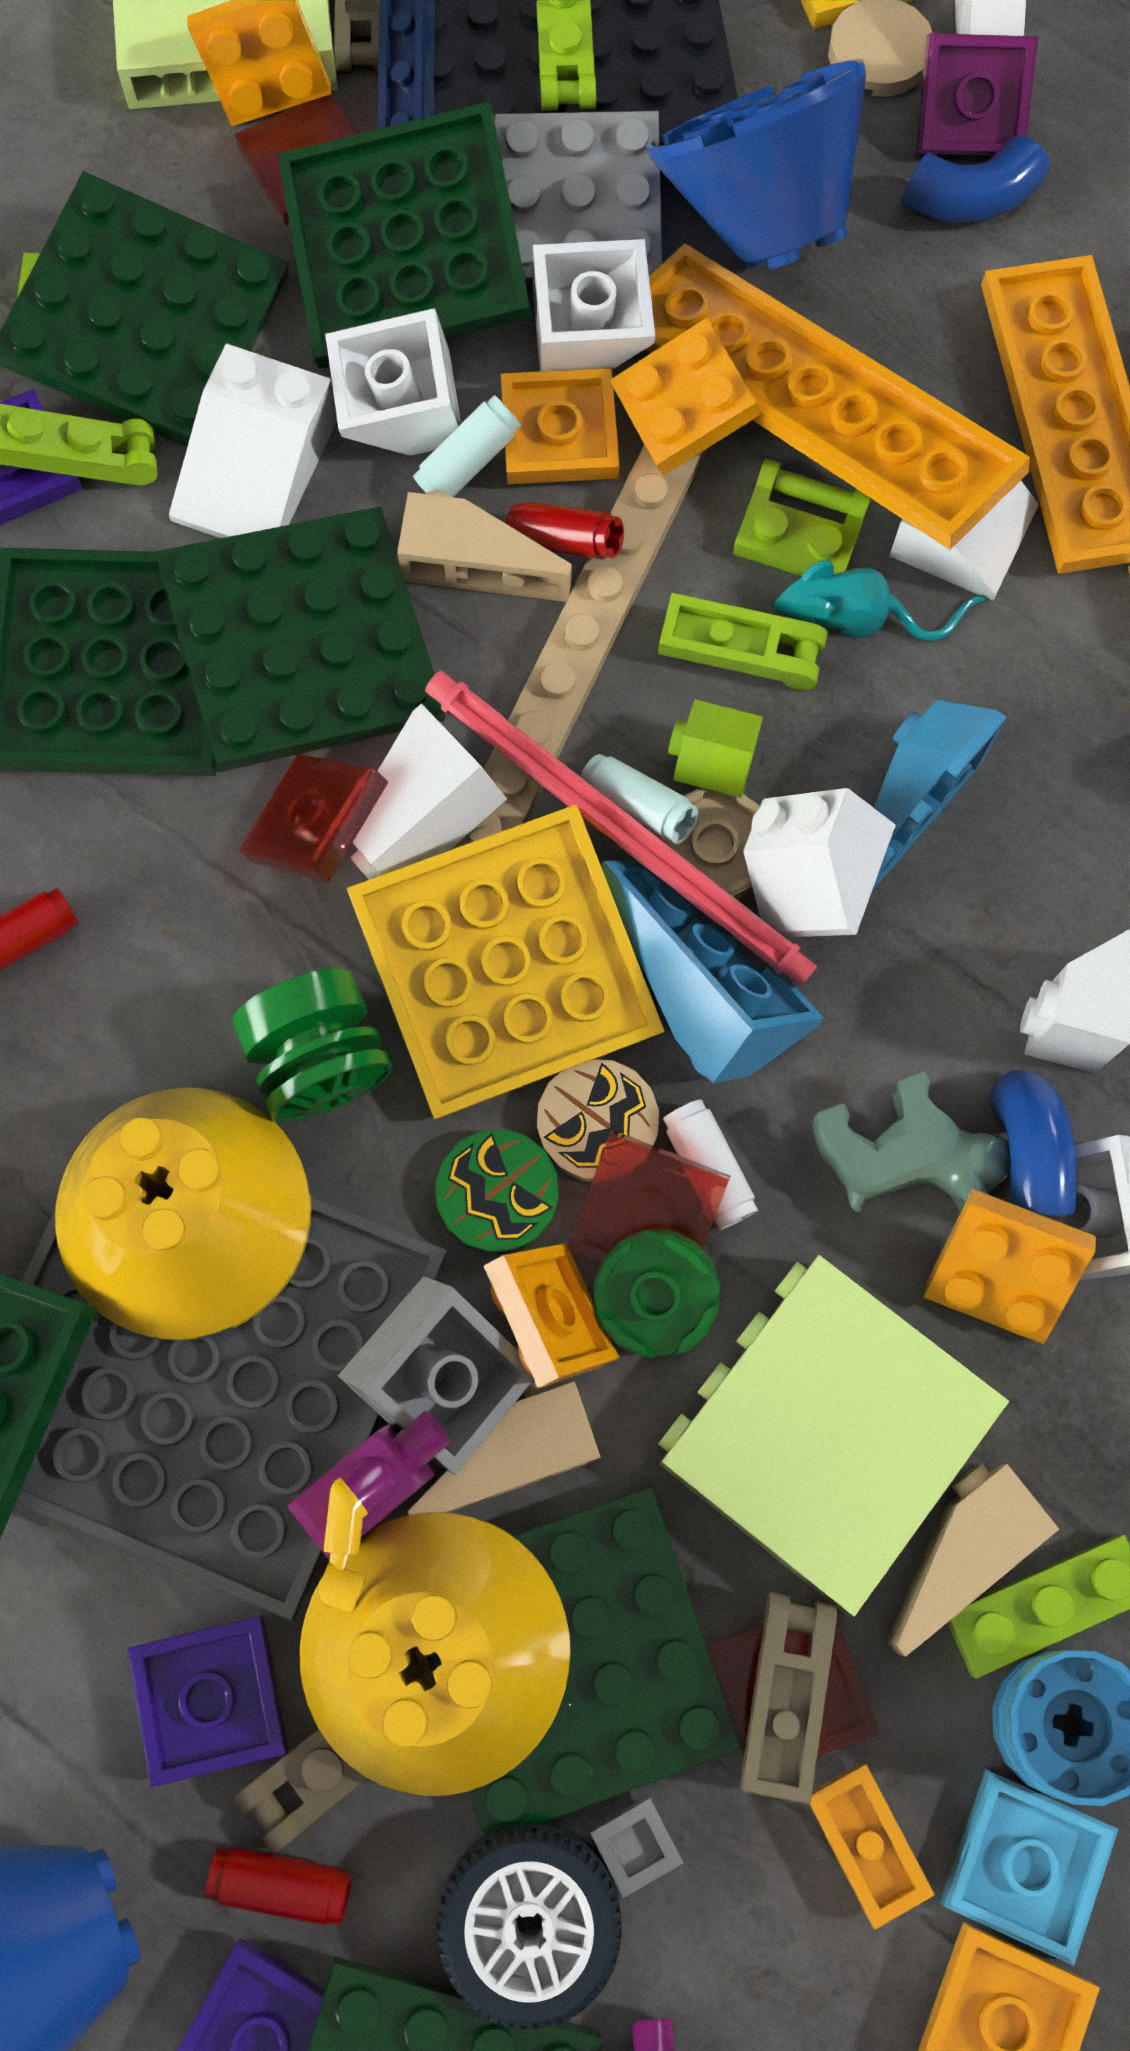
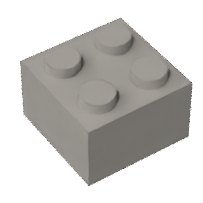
M425 1276L422 1277L338 1375L389 1424L393 1423L400 1431L424 1411L429 1412L441 1424L451 1440V1443L430 1461L454 1476L534 1380L533 1375L524 1368L519 1358L518 1350L453 1287Z

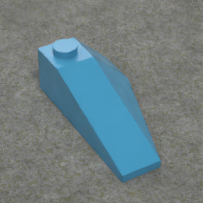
M936 700L922 716L915 711L912 712L896 731L893 740L899 745L873 807L893 822L895 828L872 891L981 766L1007 718L998 710Z
M635 859L612 860L601 863V868L628 938L675 1040L691 1057V1063L700 1074L709 1078L712 1083L753 1075L815 1030L825 1019L783 973L778 976L773 972L774 969L770 965L764 971L758 968L736 950L741 943L727 930L721 932L717 928L700 921L694 916L698 910L695 906Z

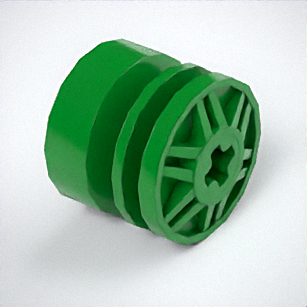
M329 968L298 975L252 997L238 1008L231 1018V1023L248 1063L257 1065L268 1064L255 1079L260 1092L269 1095L265 1103L272 1121L280 1123L299 1121L344 1107L383 1083L393 1072V1066L387 1052L377 1049L381 1044L377 1029L368 1026L356 1027L366 1017L367 1006L351 971L343 968Z

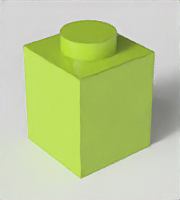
M694 699L688 721L677 719L672 732L668 754L678 757L673 780L742 798L763 716Z

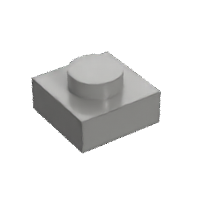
M649 1795L590 1829V1834L622 1898L629 1896L683 1864L682 1858Z

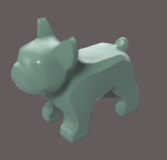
M926 1071L898 1081L896 1084L898 1092L891 1095L897 1121L873 1142L849 1128L848 1121L850 1120V1115L845 1103L818 1112L814 1117V1122H812L815 1143L821 1158L833 1168L838 1179L847 1189L849 1204L855 1212H861L868 1200L879 1198L912 1185L932 1184L948 1193L953 1198L959 1213H961L972 1189L989 1194L1001 1184L1011 1168L1009 1143L1003 1137L985 1132L971 1133L958 1129L956 1123L947 1114L936 1108L928 1098L930 1081Z

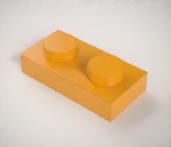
M863 1761L812 1789L809 1806L864 1913L875 1930L935 1896L868 1766Z

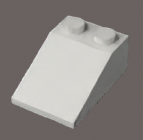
M226 344L202 393L170 508V520L218 538L289 525L337 422L331 379Z

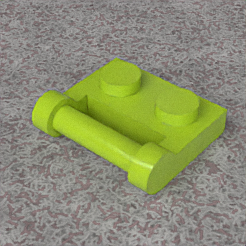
M765 458L734 543L733 555L799 576H803L811 566L823 560L831 561L834 566V574L846 571L871 498L858 489L855 492L783 470L781 469L782 463ZM773 491L845 513L847 517L844 524L770 500Z

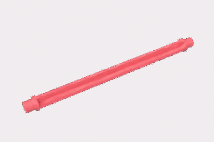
M441 670L429 681L425 692L441 704V710L444 713L454 716L481 739L499 750L504 757L565 805L570 807L577 804L584 820L617 843L622 850L712 921L730 932L735 939L774 969L773 972L778 976L783 973L801 987L817 968L815 963L799 952L801 947L798 944L791 943L522 730L509 723L504 716L469 690V686L462 681L457 683Z

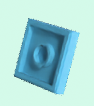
M985 1769L940 1903L952 1911L1074 1966L1119 1829Z

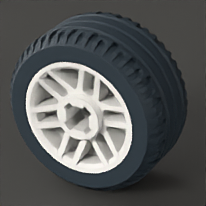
M547 1822L509 1825L497 1829L484 1837L482 1836L464 1852L453 1868L446 1883L438 1911L437 1940L443 1967L452 1986L473 2010L494 2023H499L513 2029L537 2030L549 2026L553 2027L568 2021L573 2016L575 2017L584 2011L606 1986L614 1971L620 1951L622 1937L621 1912L616 1887L608 1868L601 1857L586 1841L563 1827ZM536 1913H539L542 1917L541 1930L538 1928L525 1929L522 1933L518 1929L519 1915L522 1918L527 1916L534 1917Z

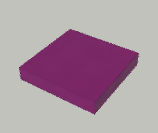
M927 34L915 153L995 155L1007 139L1013 136L1027 137L1039 36Z

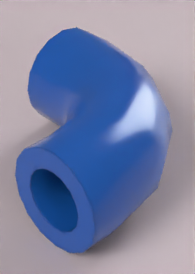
M1013 136L1007 139L1000 150L989 161L979 165H958L928 152L917 165L907 184L902 198V205L918 214L946 223H981L1015 210L1039 187L1049 172L1050 161L1041 145L1024 136Z
M1024 1069L1009 1071L1001 1076L993 1086L990 1104L996 1119L1004 1125L1008 1137L1011 1159L1010 1203L1040 1215L1059 1216L1073 1214L1076 1207V1151L1072 1124L1064 1101L1049 1081L1041 1075Z

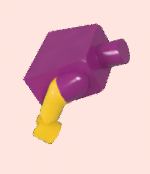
M424 1411L402 1431L393 1423L376 1431L287 1506L329 1560L319 1586L320 1599L325 1605L346 1613H351L355 1609L366 1575L345 1568L349 1556L359 1555L361 1538L370 1530L390 1521L391 1512L435 1476L427 1463L447 1447L451 1440L441 1424L429 1412Z

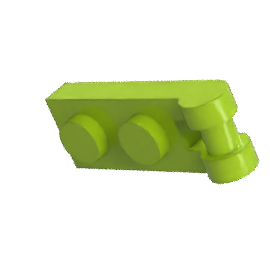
M536 0L542 111H558V105L579 104V110H595L596 79L594 73L591 1Z
M0 404V465L141 486L151 484L157 478V461L150 452L155 447L154 429L146 420L130 419L120 424ZM112 451H114V452L126 453V454L124 455V454L112 453Z
M671 593L659 641L658 654L783 681L790 688L808 691L814 689L817 685L820 669L815 664L816 658L825 649L828 633L825 628L814 623ZM778 644L790 645L795 650L793 657L776 653Z

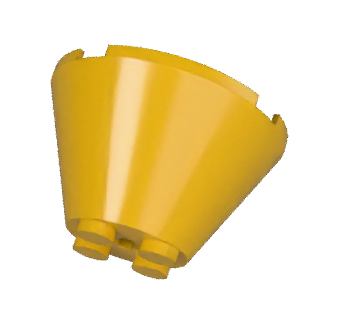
M187 1087L162 1090L136 1098L110 1113L89 1132L74 1152L61 1180L56 1201L55 1232L58 1249L68 1276L78 1292L105 1318L133 1333L150 1338L175 1341L195 1340L198 1337L215 1334L230 1327L235 1328L247 1322L266 1308L285 1288L295 1273L307 1244L311 1226V1195L309 1194L306 1174L295 1147L284 1131L263 1111L245 1100L217 1090Z
M429 1512L403 1516L370 1530L361 1538L359 1555H350L345 1567L366 1575L355 1609L351 1613H346L325 1605L319 1595L320 1580L305 1614L300 1641V1672L303 1690L314 1721L326 1741L349 1766L379 1785L395 1791L422 1796L453 1795L485 1786L514 1769L535 1749L552 1725L560 1708L569 1674L570 1635L566 1613L559 1593L543 1565L528 1548L505 1530L485 1521L450 1512ZM416 1646L424 1656L430 1655L433 1652L438 1654L441 1663L434 1672L421 1666L416 1657Z

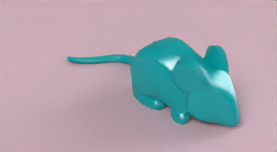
M823 560L811 566L798 581L787 588L775 600L773 607L776 611L787 615L789 618L820 625L826 631L830 628H839L840 635L848 638H864L876 635L884 625L890 611L899 619L910 634L917 639L935 641L953 632L964 614L975 604L985 601L986 596L980 595L967 600L941 629L927 631L915 623L902 603L890 593L888 583L882 573L871 568H855L834 574V566L831 561Z

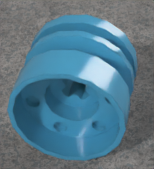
M1043 1651L1019 1661L1001 1681L992 1705L993 1737L1004 1763L1025 1785L1073 1805L1105 1806L1129 1796L1130 1670L1123 1663L1096 1651ZM1069 1707L1070 1717L1080 1721V1730L1078 1734H1067L1064 1741L1063 1732L1053 1728L1052 1720L1054 1714L1065 1715Z

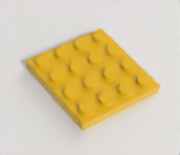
M577 804L347 888L434 1120L665 1032Z

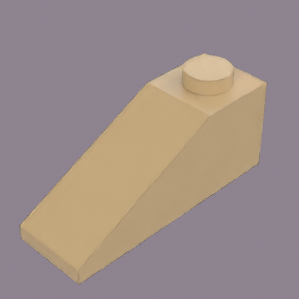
M430 491L425 494L408 492L397 552L399 567H401L405 582L567 602L571 593V563L466 499L455 498L441 491Z
M559 1381L541 1388L537 1387L536 1382L531 1383L523 1392L525 1399L519 1400L512 1405L454 1476L446 1471L408 1510V1514L453 1512L600 1460L601 1456L575 1381L565 1385H561Z
M981 1462L952 1484L951 1487L957 1493V1496L948 1502L941 1511L886 1640V1643L894 1653L905 1657L1059 1530L1008 1464L992 1466L988 1470Z

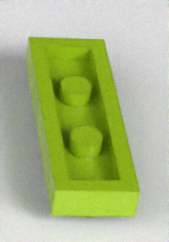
M1125 1535L1113 1536L977 1597L948 1621L949 1629L971 1677L976 1679L1129 1610L1130 1544Z

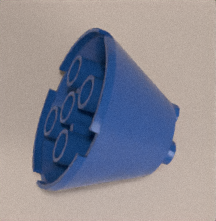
M852 59L801 74V80L780 90L781 94L777 96L775 95L773 85L762 88L705 112L663 133L661 136L664 145L656 146L653 141L646 146L649 157L736 256L742 262H745L747 269L766 263L769 269L782 267L801 257L798 249L814 241L817 247L826 246L848 235L845 223L847 221L867 75L863 59Z
M0 1844V2051H70L126 1988L128 1972L130 1970L129 1966L140 1961L138 1942L129 1920L125 1918L117 1922L108 1894L116 1890V1880L109 1857L103 1848L89 1854L82 1846Z

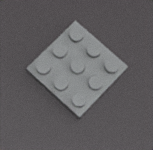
M659 111L495 114V124L527 286H532L533 245L645 239L649 276L662 265L660 169L650 159L646 147L653 141L656 146H659Z

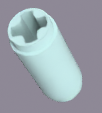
M494 395L488 402L483 401L419 465L420 469L413 475V478L426 493L441 491L454 497L516 436L514 433L522 424L504 403Z
M598 754L591 758L584 767L581 778L658 838L679 844L694 829L698 819V808L691 804L690 800L611 756L606 757Z

